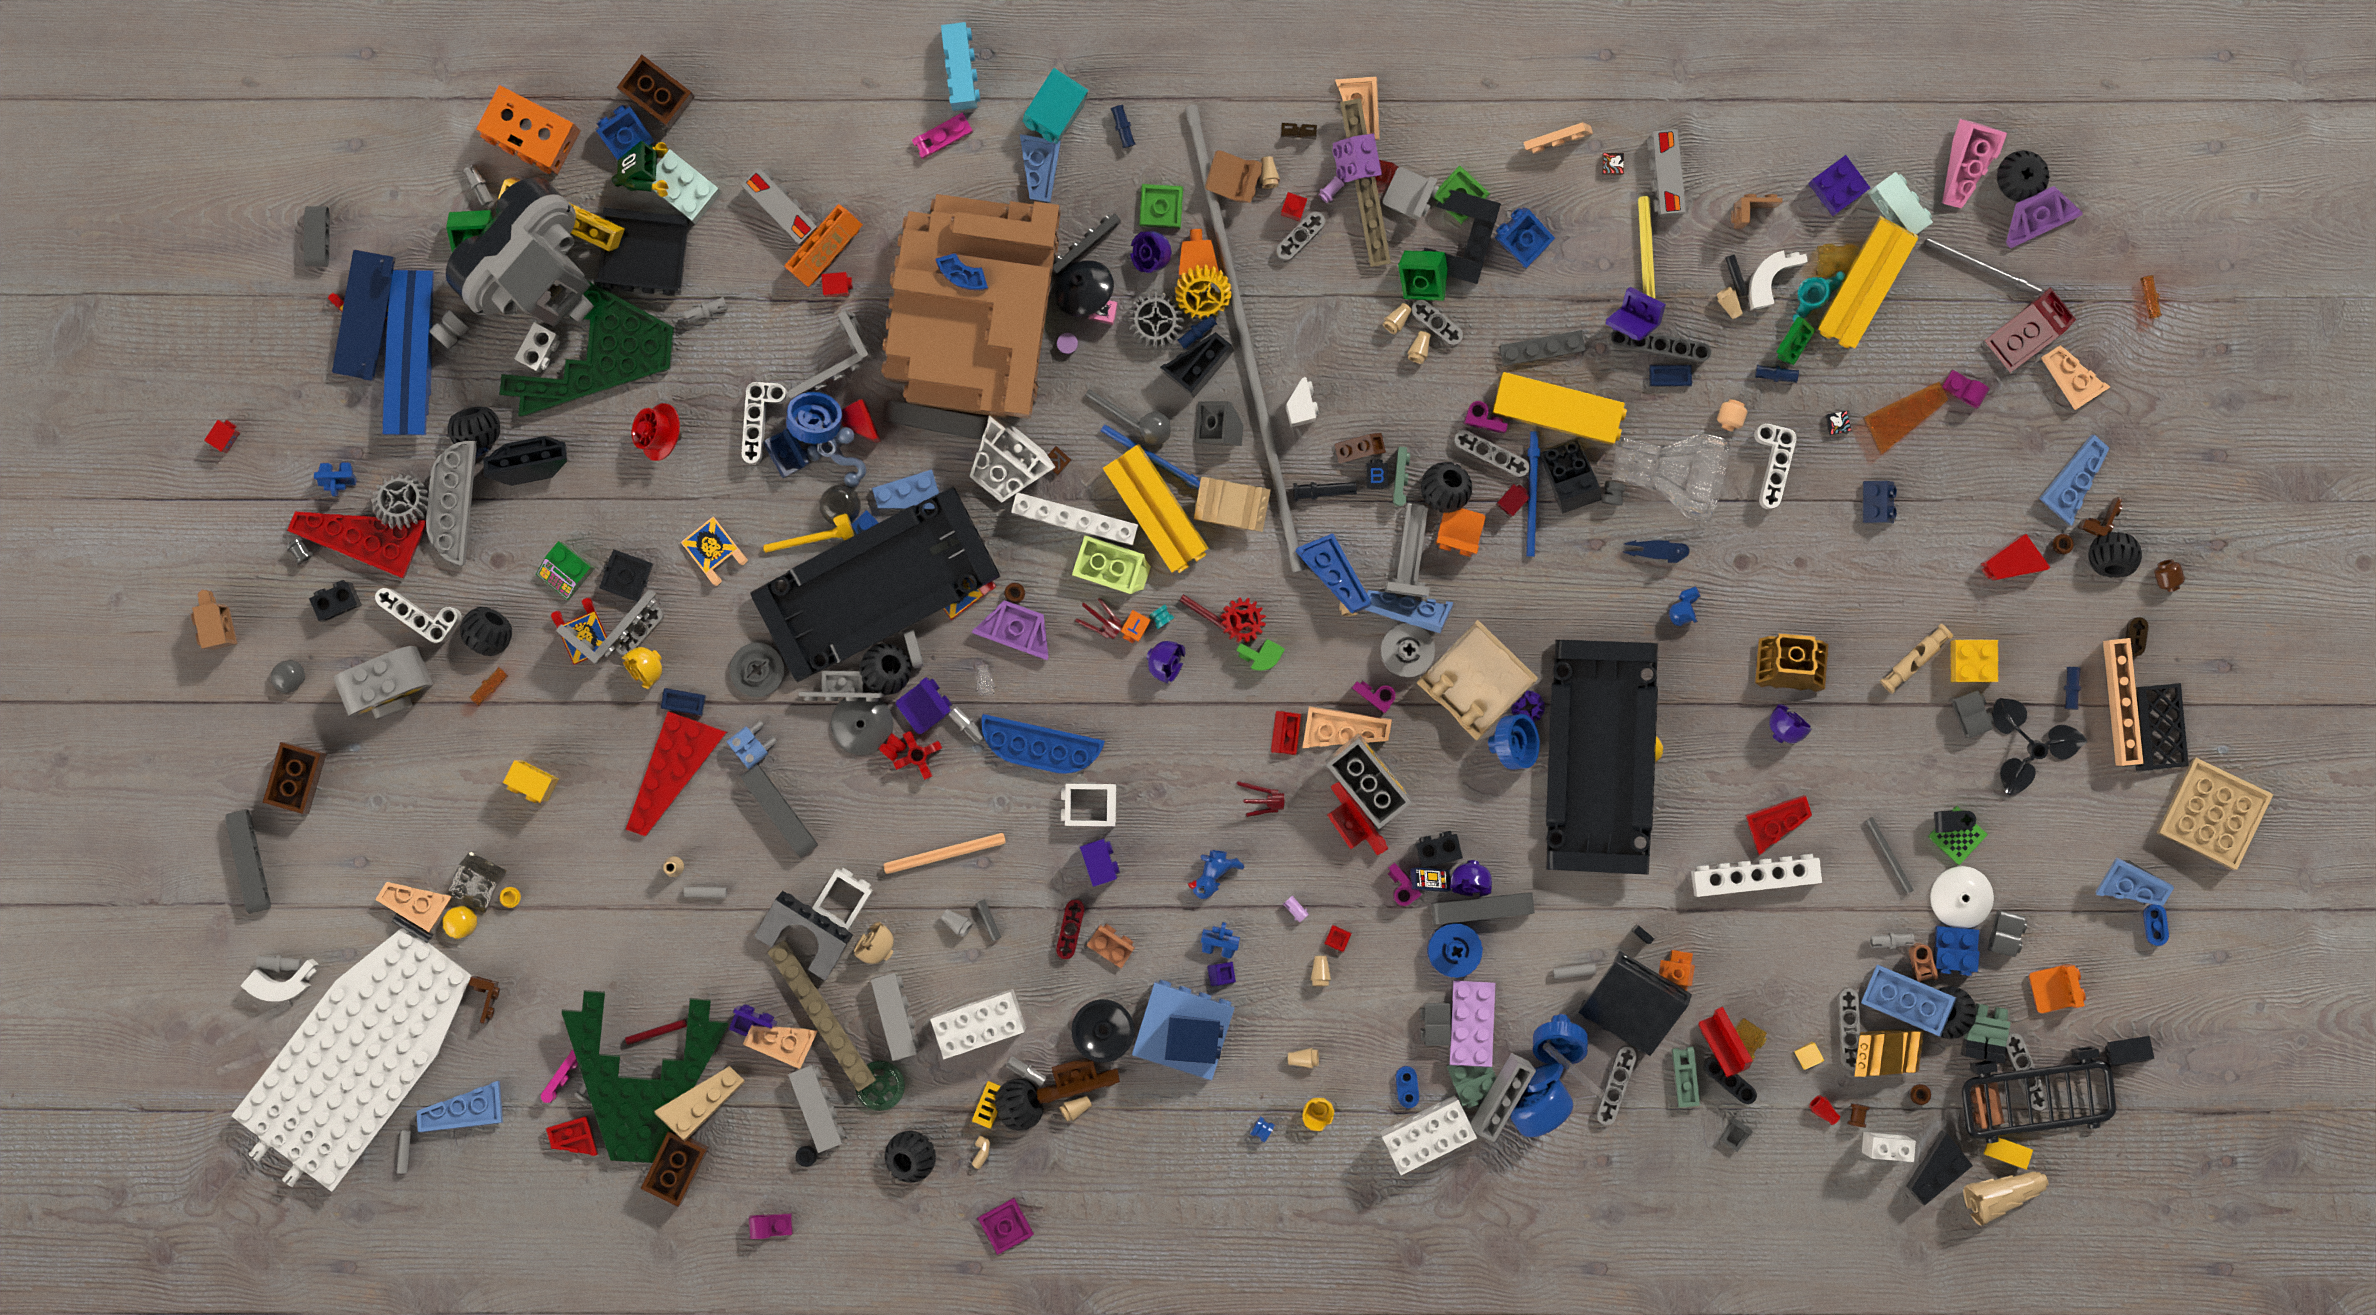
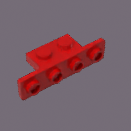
M1338 781L1333 784L1331 789L1341 802V805L1327 814V816L1349 848H1354L1366 839L1376 855L1388 850L1385 839L1376 831L1372 820L1366 816L1362 808L1341 782Z

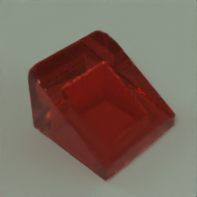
M1379 160L1382 175L1375 176L1377 182L1390 185L1399 167L1392 162Z

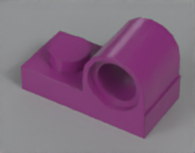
M1953 369L1941 386V389L1975 409L1980 407L1990 390L1985 384L1977 380H1970Z
M1475 401L1469 406L1464 425L1503 434L1506 432L1508 424L1503 423L1504 419L1491 417V420L1487 419L1488 407L1484 402ZM1473 407H1481L1483 415L1481 417L1474 416L1472 413Z
M1356 681L1351 689L1383 713L1387 712L1396 697L1394 689L1390 686H1381L1374 694L1371 692L1372 687L1364 681L1361 683ZM1382 690L1390 692L1391 698L1389 701L1385 702L1380 699V692Z
M1395 862L1387 867L1390 870L1387 873L1395 883L1397 881L1401 883L1393 892V898L1396 903L1407 906L1422 895L1419 890H1412V882ZM1401 890H1407L1409 893V898L1406 901L1398 899V893Z
M792 1213L750 1215V1239L792 1235Z

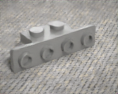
M823 670L822 691L799 692V696H805V700H817V697H825L826 701H837L838 697H846V701H858V697H866V701L874 702L884 697L882 693L864 692L865 684L862 681L860 671Z

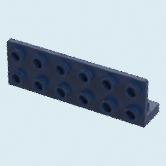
M353 250L332 368L333 373L374 381L396 257Z

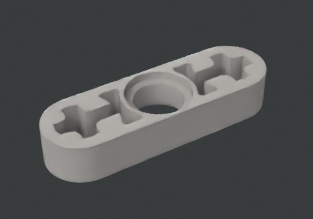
M1320 212L1310 213L1278 245L1277 256L1283 261L1291 260L1324 227V216ZM1312 217L1315 219L1319 217L1320 226L1314 225L1311 228L1313 233L1310 234L1309 230L1303 227V225L1306 224L1308 227L1312 223ZM1297 231H1304L1307 235L1306 240L1298 242L1295 239V233ZM1291 238L1292 242L1299 247L1296 249L1295 246H1293L1290 249L1291 255L1285 254L1283 256L1281 254V247L1284 246L1285 248H1287L1291 244V242L1288 241Z
M1418 300L1413 304L1411 308L1413 317L1445 343L1455 346L1461 342L1463 338L1462 330L1428 302ZM1417 305L1419 307L1424 305V311L1427 314H1429L1430 311L1434 313L1429 317L1427 322L1424 320L1427 317L1426 315H1424L1423 313H1420V315H1418L1416 313ZM1434 317L1442 319L1443 326L1436 329L1432 327L1431 320ZM1446 324L1450 325L1447 330L1451 333L1454 331L1458 333V340L1453 339L1450 341V335L1446 331L1444 335L1440 333L1445 329Z
M653 605L649 610L646 608L641 613L644 619L648 620L651 616L650 610L658 611V619L653 618L649 622L652 624L650 628L647 623L641 620L635 625L642 624L645 627V634L638 637L635 635V626L633 624L627 629L631 636L638 640L637 643L632 640L629 644L630 650L639 647L663 620L664 613L660 607ZM626 636L622 641L617 640L616 650L621 655L629 652L628 650H621L623 647L621 643L628 642L631 639L630 637Z

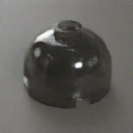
M834 485L828 488L822 494L819 502L823 518L835 526L833 518L847 514L850 522L853 523L861 511V500L858 494L851 487L845 485Z

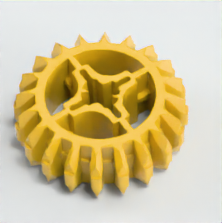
M1205 264L1204 269H1200L1197 265L1196 270L1193 271L1189 267L1188 274L1182 273V279L1177 280L1178 286L1175 287V297L1178 301V306L1183 308L1185 314L1190 312L1192 318L1197 314L1201 320L1203 315L1209 318L1212 313L1217 316L1218 310L1224 312L1225 305L1229 304L1228 298H1231V284L1228 283V277L1223 276L1221 270L1216 272L1214 266L1208 269V266ZM1211 283H1214L1220 289V292L1215 291L1211 287ZM1190 292L1195 297V301L1191 300L1186 293Z

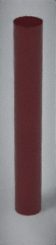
M1182 595L1179 600L1181 603L1222 630L1226 629V626H1220V623L1224 620L1186 595Z
M683 1019L625 1037L626 1044H634L687 1027V1021Z

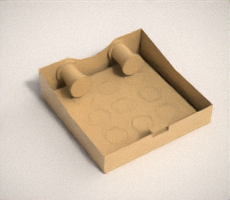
M1477 620L1421 676L1417 684L1434 700L1448 709L1459 724L1474 739L1478 740L1536 682L1538 677Z
M2192 758L2159 826L2157 834L2231 870H2237L2274 794L2198 758Z

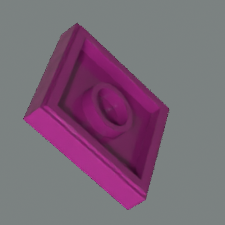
M1015 1197L977 1217L997 1255L1034 1235Z

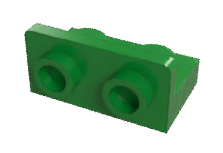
M1797 317L1791 325L1790 330L1776 351L1779 360L1794 365L1815 332V329L1805 319Z

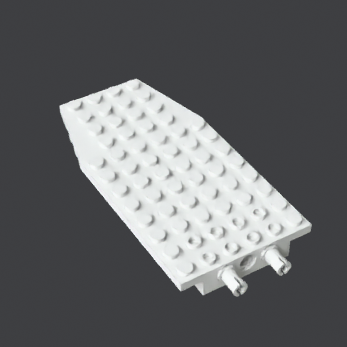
M401 928L339 977L232 1114L233 1118L260 1139L252 1151L249 1152V1156L254 1157V1160L260 1162L267 1150L273 1147L293 1162L291 1169L282 1178L285 1183L288 1182L287 1185L293 1187L303 1172H305L333 1192L438 1056L452 1020L457 1013L459 1004L468 988L470 977L473 975L429 942L426 943Z

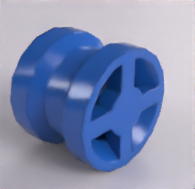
M1260 1116L1250 1134L1260 1137V1140L1265 1143L1275 1124L1267 1123Z

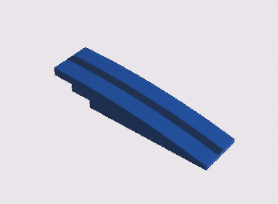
M393 271L389 293L385 355L384 435H426L429 395H431L432 334L429 330L433 324L434 271Z

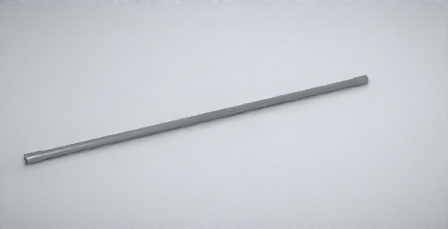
M1190 105L1185 107L1205 188L1210 171V163L1201 129L1197 105ZM1205 189L1224 274L1228 277V283L1231 284L1230 300L1288 545L1292 572L1305 570L1303 560L1295 552L1296 548H1298V542L1217 194Z

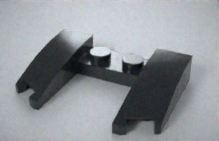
M1450 189L1449 192L1452 195L1443 204L1439 201L1436 207L1472 217L1474 221L1463 258L1445 253L1447 276L1478 284L1501 203ZM1424 247V250H1423V251L1439 252V251L1432 250V249L1425 248V247Z

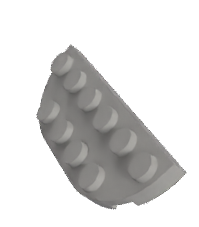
M475 441L458 442L440 454L432 467L426 516L429 540L443 558L462 566L466 563L476 458Z

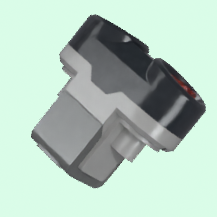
M533 177L520 180L508 187L500 196L496 206L497 215L480 235L464 240L454 249L446 266V280L471 310L479 315H490L502 311L505 315H512L520 308L528 315L553 327L567 313L576 321L581 322L594 306L583 295L591 285L586 281L585 275L565 255L574 244V239L570 233L576 221L575 210L546 179Z

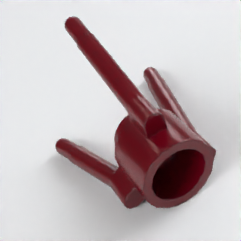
M1098 598V602L1111 619H1104L1086 603H1082V606L1104 624L1101 627L1104 630L1078 618L1075 619V622L1103 635L1106 639L1108 637L1114 639L1123 628L1120 624L1121 620L1113 614L1101 598Z
M1239 781L1236 783L1238 786L1271 794L1267 795V799H1244V803L1266 804L1267 807H1270L1246 813L1247 817L1266 813H1278V810H1284V793H1278V790L1268 789Z

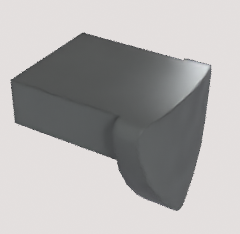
M1731 1118V1123L1719 1140L1738 1152L1753 1131L1739 1120Z

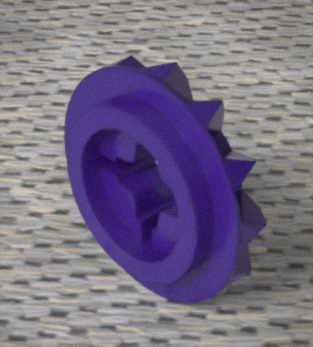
M1526 691L1511 706L1512 714H1525L1535 723L1543 716L1545 703L1539 694L1533 691ZM1525 698H1527L1529 704H1537V706L1531 709V716L1527 710H1520V708L1526 705Z

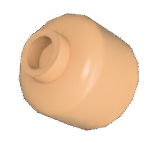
M1732 399L1722 403L1717 416V421L1722 424L1721 428L1731 432L1734 431V428H1742L1748 413L1744 407L1745 404Z

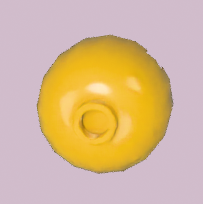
M637 647L622 656V659H626L623 664L630 675L636 681L640 679L644 682L641 685L642 687L649 689L660 679L662 675L660 660L662 658L657 651H651L645 647Z

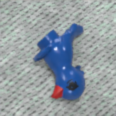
M1210 850V856H1200L1205 861L1202 876L1187 884L1193 889L1194 894L1198 898L1207 899L1219 890L1218 886H1220V883H1215L1216 879L1223 876L1229 869L1243 870L1245 868L1244 864L1237 858L1227 859V852Z

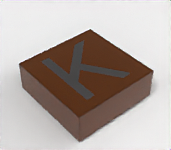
M1057 446L1047 455L1055 466L1052 471L1057 475L1071 462V459Z

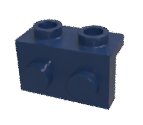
M787 428L781 433L764 440L763 444L783 479L804 469L809 464L806 451L801 449L798 439Z
M1888 480L1863 481V523H1894L1897 515V510L1894 506L1897 488L1894 482Z

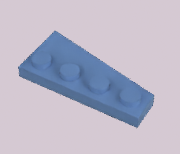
M2091 435L2039 498L2063 521L2071 526L2078 509L2083 504V498L2087 490H2090L2092 480L2096 472L2099 471L2109 450V447L2095 435Z
M1368 590L1367 595L1372 604L1364 610L1441 634L1454 602L1446 601V604L1436 603L1435 599L1427 598L1426 602L1415 600L1414 596L1399 598L1393 593Z
M500 1081L416 1111L418 1132L503 1123Z

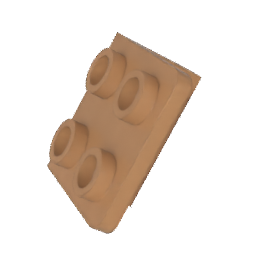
M1217 150L1214 154L1205 189L1239 203H1251L1255 196L1257 180L1261 176L1262 163L1256 160H1244Z
M1745 194L1744 197H1741L1734 204V211H1731V223H1734V229H1743L1750 223V208H1777L1783 203V198H1777V194H1767L1765 198L1757 197L1756 194Z

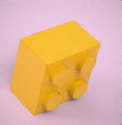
M1998 640L1950 641L1951 682H1998Z
M514 760L503 783L508 785L506 789L516 794L524 793L527 800L537 804V802L541 803L549 800L559 778L523 760Z

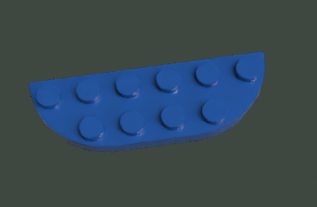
M982 714V732L988 746L1003 760L1018 765L1055 773L1077 772L1096 760L1105 743L1104 740Z

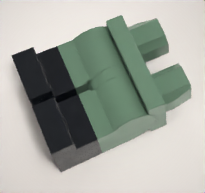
M1976 1003V1021L1971 1030L1964 1035L1960 1054L1965 1057L2005 1064V1049L2011 1022L2007 1021L2008 1009L1995 1007L1994 1016L1988 1017L1989 1006Z

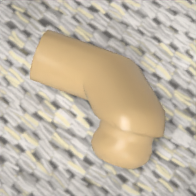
M979 1136L975 1143L980 1150L974 1158L972 1165L977 1169L982 1167L989 1154L990 1141L983 1136Z

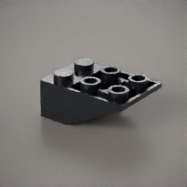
M1579 438L1540 451L1541 460L1562 514L1601 500L1599 483Z

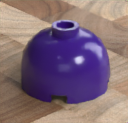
M1140 232L1131 242V246H1133V253H1130L1131 260L1140 272L1153 273L1161 271L1171 259V245L1167 238L1158 232Z
M1162 641L1155 645L1154 648H1151L1147 653L1149 671L1154 678L1166 684H1169L1168 681H1174L1183 665L1179 661L1181 656L1185 657V647L1177 642Z
M1778 704L1769 720L1770 729L1774 733L1773 738L1780 743L1784 741L1787 743L1802 741L1811 732V726L1796 712H1787L1788 707Z
M1469 860L1467 863L1459 865L1453 871L1450 889L1452 888L1454 893L1473 897V893H1480L1479 897L1487 896L1492 893V877L1489 870L1480 865L1478 861Z

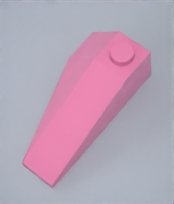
M1959 120L1951 148L1942 200L1943 204L1958 208L1964 206L1976 189V184L1981 176L1987 173L1990 163L2000 154L2007 135L2006 132L1968 120Z

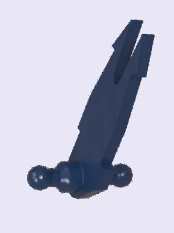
M1635 540L1627 542L1624 545L1643 547V551H1623L1634 557L1638 555L1652 559L1668 560V563H1678L1690 553V549L1686 544L1670 543V541L1664 540L1636 542Z

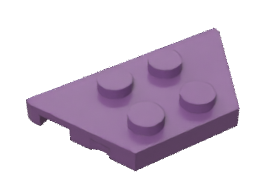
M2055 186L2048 188L2033 197L2031 196L2016 203L2006 244L2009 248H2013L2083 215V213Z
M1004 600L972 631L973 634L1045 660L1049 658L1044 615Z

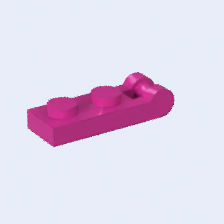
M962 112L928 132L915 137L912 142L920 150V157L924 159L972 133L973 130ZM930 139L933 145L927 148L925 142Z
M574 1050L569 1053L542 1092L541 1100L543 1102L549 1103L555 1100L558 1087H563L570 1078L567 1074L571 1069L575 1070L578 1067Z

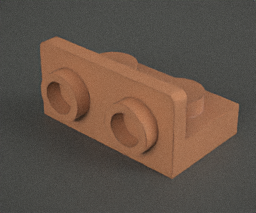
M1100 924L1086 946L1122 968L1135 949L1132 945L1133 941L1125 935L1122 938L1116 935V930L1110 925L1105 924V926H1102Z
M1997 1082L1988 1083L1992 1125L2004 1124ZM1984 1084L1975 1085L1970 1091L1971 1104H1974L1975 1107L1973 1120L1975 1125L1978 1124L1979 1128L1986 1129L1988 1127Z

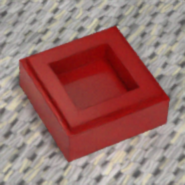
M1332 925L1324 944L1344 952L1352 933Z

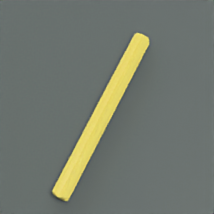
M1642 196L1638 199L1643 293L1655 299L1650 197Z

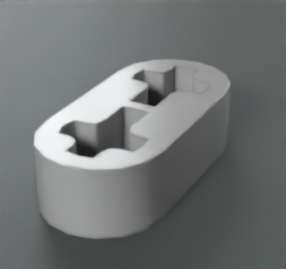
M914 628L903 631L913 668L923 667L924 661Z
M407 696L373 708L372 711L375 719H380L411 708L413 705L410 697Z

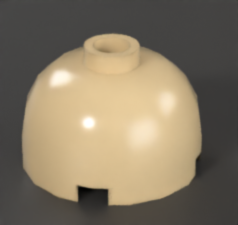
M879 921L869 927L871 932L866 936L863 934L854 948V955L868 964L880 963L883 959L887 961L893 954V935Z

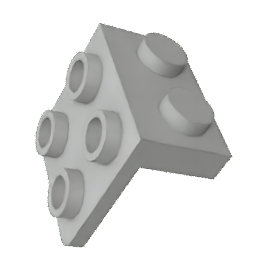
M1399 167L1394 174L1382 203L1384 206L1419 221L1421 215L1426 216L1431 206L1427 204L1429 198H1434L1439 188L1436 185L1438 179L1431 176L1427 179L1403 167Z

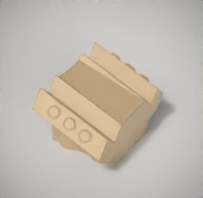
M1201 477L1194 519L1216 525L1263 532L1271 490Z

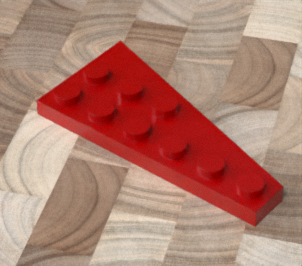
M295 511L287 531L404 579L426 528V520H417V524L411 522L410 528L405 524L402 529H398L396 524L392 529L389 524H382L381 520H378L376 517Z
M668 711L626 830L647 836L728 732Z

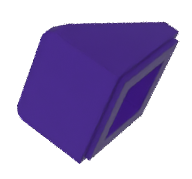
M1233 962L1208 965L1211 986L1236 982Z

